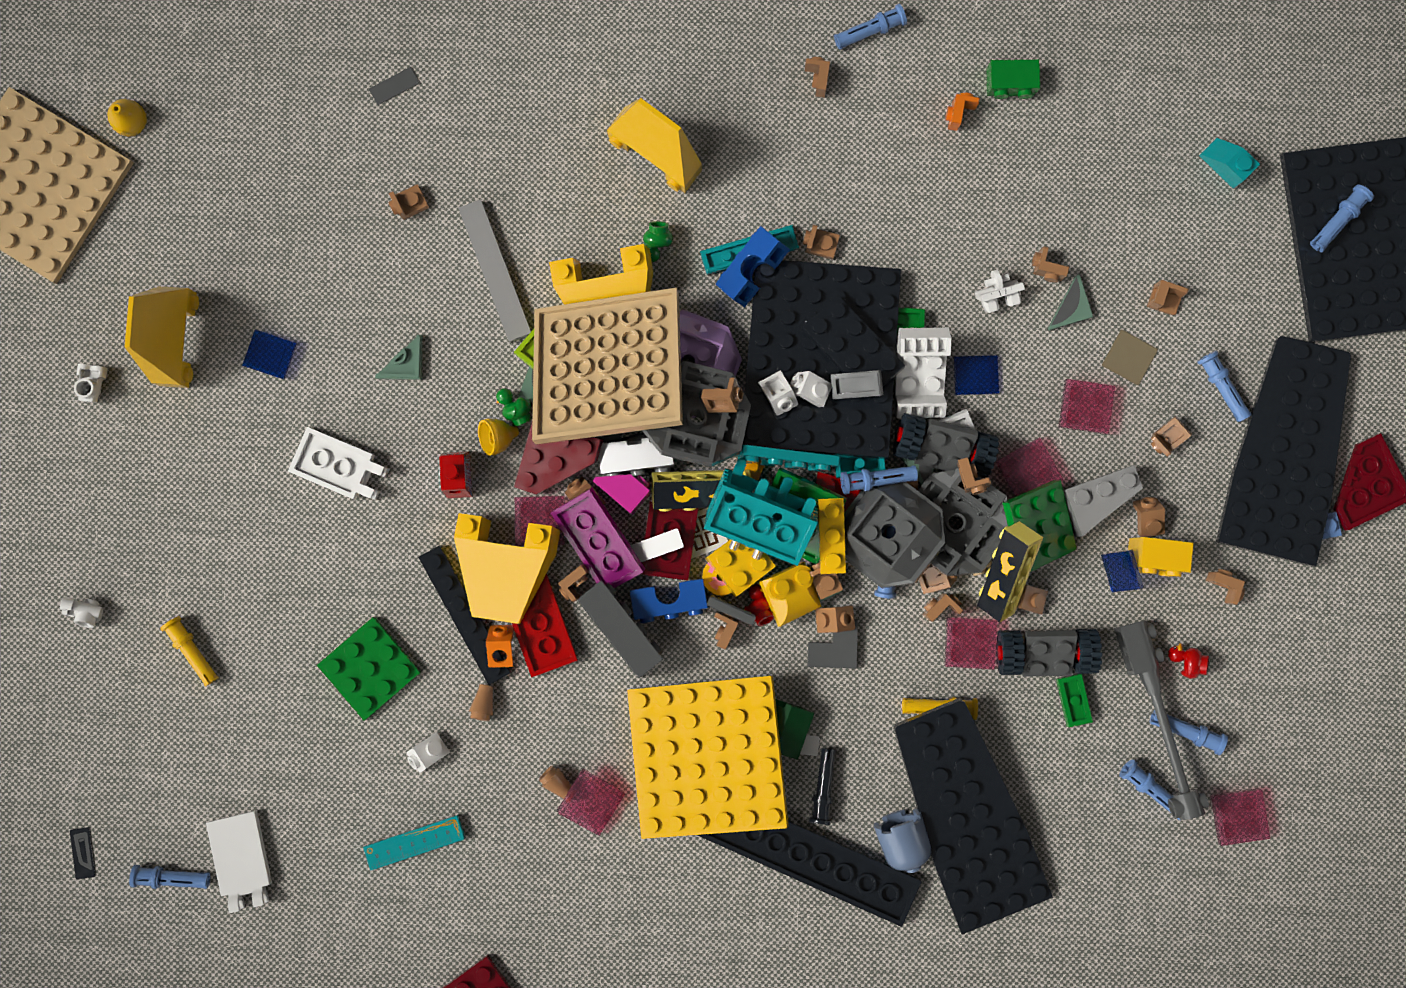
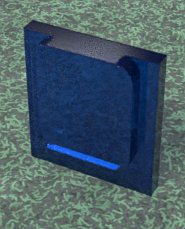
M255 329L242 366L285 380L297 343Z
M998 355L953 357L955 395L999 394Z
M1133 549L1101 555L1112 592L1144 588Z

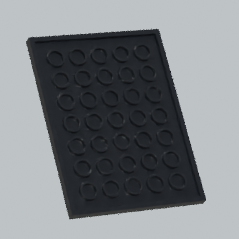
M1406 137L1282 153L1280 161L1308 341L1314 343L1406 331ZM1356 185L1368 188L1373 193L1374 199L1363 206L1360 210V215L1355 219H1351L1323 252L1316 251L1310 245V242L1338 212L1339 204L1349 198Z
M782 260L776 269L767 263L760 264L755 268L754 284L760 289L754 295L752 303L745 395L751 407L742 445L888 460L894 378L883 386V395L872 396L869 400L866 397L833 399L832 388L824 407H817L802 397L795 396L798 405L780 415H776L759 382L780 370L789 385L792 378L798 372L810 371L831 383V374L842 373L802 331V326L838 295L882 342L896 354L901 269Z

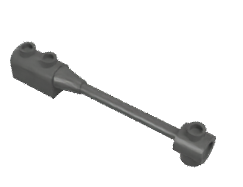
M1146 620L1114 628L1128 676L1139 674L1149 697L1151 696L1179 792L1173 794V798L1168 799L1169 810L1173 818H1180V820L1205 815L1203 808L1209 807L1208 799L1205 793H1199L1198 789H1189L1162 701L1159 663L1164 662L1162 650L1159 647L1154 648L1152 639L1157 637L1153 624L1147 625Z

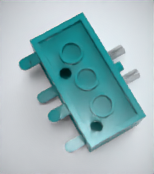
M743 458L738 459L733 470L725 468L707 509L704 529L731 539L729 548L732 550L734 547L733 551H737L741 543L746 547L755 549L752 557L755 559L757 556L756 560H760L764 552L798 566L818 523V505L814 498L805 500L790 494L789 491L793 484V480L790 477H785L780 488L777 489L770 486L767 479L758 481L743 475L746 461Z

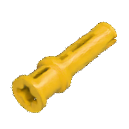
M177 616L165 623L160 629L165 631L173 642V648H176V650L180 649L206 687L219 677L192 641L194 639L193 634L187 632L180 622L181 617Z
M952 697L949 700L902 698V714H921L957 698ZM977 698L963 700L973 720H977Z

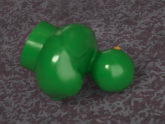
M650 222L649 230L643 235L644 244L650 248L652 263L660 258V250L658 248L669 247L673 242V234L668 230V223Z
M502 388L497 392L496 403L504 405L502 415L505 419L512 421L515 427L528 422L532 418L529 413L531 404L528 399L519 397L517 400L512 401L513 393L507 388Z

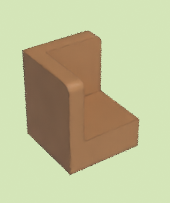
M1160 280L1153 286L1147 307L1169 315H1175L1181 298L1188 293L1189 289Z

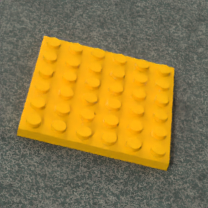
M773 675L627 690L641 839L789 827Z

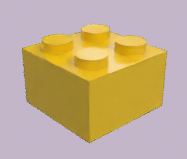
M1148 537L1129 538L1126 567L1134 568V573L1157 574L1158 571V576L1181 577L1182 573H1191L1193 543Z
M730 539L705 559L732 592L733 596L737 597L776 566L764 552L760 560H756L757 556L754 559L752 555L755 549L746 547L741 543L737 551H733L734 547L731 550L729 546L732 540Z

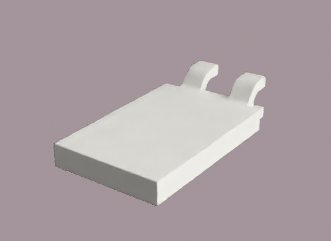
M307 427L288 472L355 500L358 494L377 500L380 491L368 487L366 484L371 473L386 478L390 469L374 463V454Z
M257 810L207 822L206 826L221 896L228 895L229 913L245 908L242 897L245 894L252 893L253 907L262 906L269 902L265 886L270 885L272 879Z

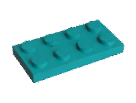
M742 445L740 454L733 457L745 459L746 464L761 461L763 466H776L785 463L784 468L789 469L806 468L808 466V471L814 472L830 471V467L839 466V456Z

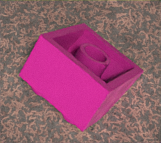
M631 474L595 477L593 480L595 484L632 515L651 495L648 489L650 484L640 475L636 478Z

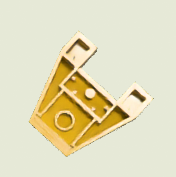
M642 98L625 106L607 129L608 138H610L609 142L617 149L622 147L626 151L630 148L635 150L665 172L667 185L677 192L681 190L686 193L702 171V163L683 129Z
M645 244L620 248L624 273L583 280L580 261L574 258L549 262L553 287L563 304L650 292L653 278L650 248Z
M159 286L129 296L125 349L152 384L164 387L189 388V382L193 379L191 364L183 361L186 316L195 317V310L199 307V298L197 293L189 288Z
M458 513L454 540L472 617L520 624L556 556L560 530L553 526L528 523L524 547L487 542L491 525L490 520L482 516Z

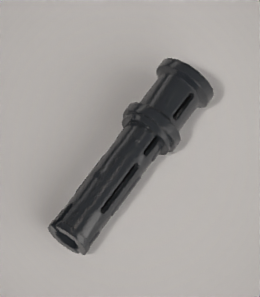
M821 748L817 791L812 796V801L814 802L812 817L809 818L811 823L831 825L829 813L830 806L834 802L833 797H831L836 749Z

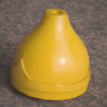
M118 99L110 105L107 112L108 121L112 129L119 135L135 136L145 128L147 122L146 112L140 104L133 100Z
M487 418L481 420L478 425L480 445L483 451L490 456L505 451L512 440L519 435L517 427L511 426L500 419Z

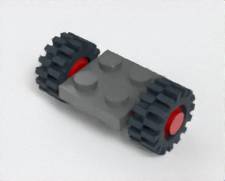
M908 413L902 415L899 426L896 429L895 441L893 442L894 456L914 460V464L942 471L958 469V460L968 457L969 463L975 464L979 477L988 478L992 473L991 469H994V462L997 460L996 454L999 451L997 449L999 438L996 435L933 419L929 420L926 427L924 417Z
M1097 629L1025 631V640H1023L1020 630H1004L997 633L996 661L999 674L1022 675L1023 677L1072 676L1073 667L1077 674L1099 673V670H1101L1102 644H1100L1101 638Z

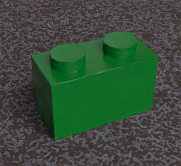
M1039 59L991 60L986 68L987 96H994L995 99H1006L1009 96L1029 99L1035 96L1040 89Z

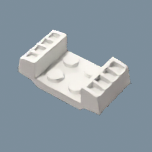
M949 327L899 328L896 356L902 361L905 368L895 376L894 414L896 418H901L904 413L924 418H945L947 402L944 397L947 356H951Z

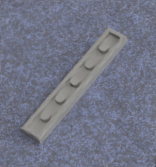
M481 199L459 207L458 209L508 341L511 343L527 337L531 330Z

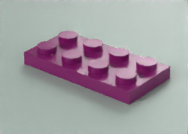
M592 487L550 513L596 583L602 581L605 585L609 582L613 588H616L644 572L645 567Z

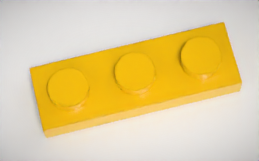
M844 498L818 499L820 574L846 573Z

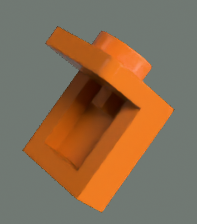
M971 93L956 94L952 101V106H948L945 121H949L948 130L957 131L962 122L963 110H975L980 98L974 97Z

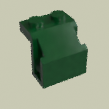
M775 699L781 755L798 760L815 713L803 707Z

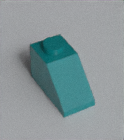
M1216 138L1199 155L1233 189L1260 165L1243 147Z
M834 455L839 456V466H835L836 478L840 479L842 472L851 474L861 472L862 469L870 470V472L885 470L884 459Z

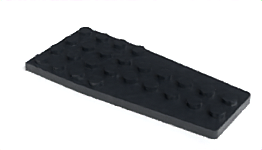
M1280 336L1274 341L1252 408V415L1249 418L1231 473L1216 543L1310 567L1317 566L1333 494L1351 360L1349 352L1285 336Z
M955 699L896 723L893 730L917 810L922 814L931 846V858L961 934L963 935L1053 898L1029 833L966 703L961 699Z

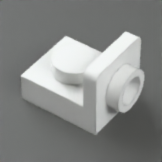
M781 370L759 382L776 415L787 412L798 405L795 394Z

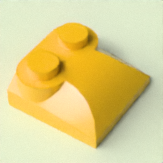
M799 562L798 566L793 565L759 581L778 627L822 607L813 584L814 576L811 577L809 573L812 570L805 565V562Z

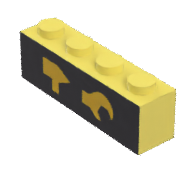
M724 470L652 472L653 509L660 511H670L672 509L692 511L696 508H708ZM744 470L743 475L752 478L750 471Z
M1020 521L1011 526H1006L1000 533V543L993 553L992 557L994 559L991 567L986 572V582L979 592L980 598L977 606L999 623L1015 613L1043 540L1042 536Z

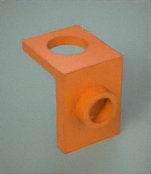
M513 625L490 626L486 639L488 667H513L511 644L514 635ZM496 650H502L507 654V658L503 661H498L493 657V653Z

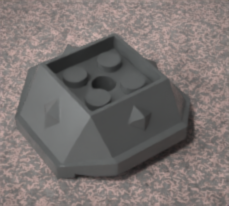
M687 361L681 363L683 425L642 430L661 455L713 467L740 454L751 407L745 393L743 392L742 402H739L737 412L708 413L701 398L703 389H727L729 379L736 378L732 372ZM690 417H698L701 419V422H694Z
M959 469L930 474L918 490L944 510L947 544L930 565L945 576L982 573L992 560L994 551L998 548L1001 540L999 538L1000 533L1008 526L1003 508V502L1007 501V496L991 484L990 487L986 488V492L972 495V492L965 493ZM979 476L978 478H974L975 481L982 479ZM955 518L961 520L963 523L962 528L958 530L952 529L949 526L950 520Z
M907 482L874 486L866 492L862 489L844 512L845 560L882 589L915 584L947 544L944 510ZM890 526H894L896 529L895 536L887 539L885 537V530Z

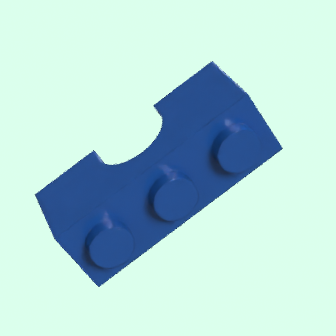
M760 226L752 234L744 248L736 255L730 266L721 274L716 285L735 302L746 307L760 289L754 284L752 279L755 268L760 264L767 263L776 269L790 249Z
M703 579L679 582V597L670 604L663 603L657 598L655 586L630 590L634 620L640 619V623L654 622L655 616L664 615L665 620L678 618L680 612L688 611L689 616L703 614V609L707 608Z

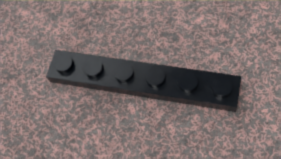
M439 545L419 556L420 562L488 685L510 674L511 671L508 667H488L486 639L489 631L481 618L472 617L466 590L442 546ZM499 650L493 653V657L496 660H504Z

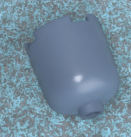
M913 809V813L906 814L905 810H899L883 816L881 824L875 822L874 829L887 863L892 868L907 871V873L919 871L921 866L931 856V846L921 812Z

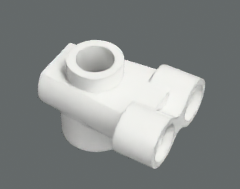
M78 364L76 375L80 376L74 385V392L78 396V401L98 402L103 379L107 378L108 368Z
M64 596L60 603L62 615L75 617L74 623L82 627L93 628L95 622L100 621L103 615V608L99 606V602L92 599H84V602Z

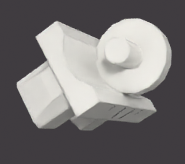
M998 270L991 271V279L984 280L985 286L989 288L976 291L975 296L977 300L981 301L985 312L991 313L1000 309L997 298L1002 296L1005 297L1006 305L1008 306L1020 304V291L1025 290L1023 282L1018 283L1016 279L1009 281L1008 273L1000 275Z

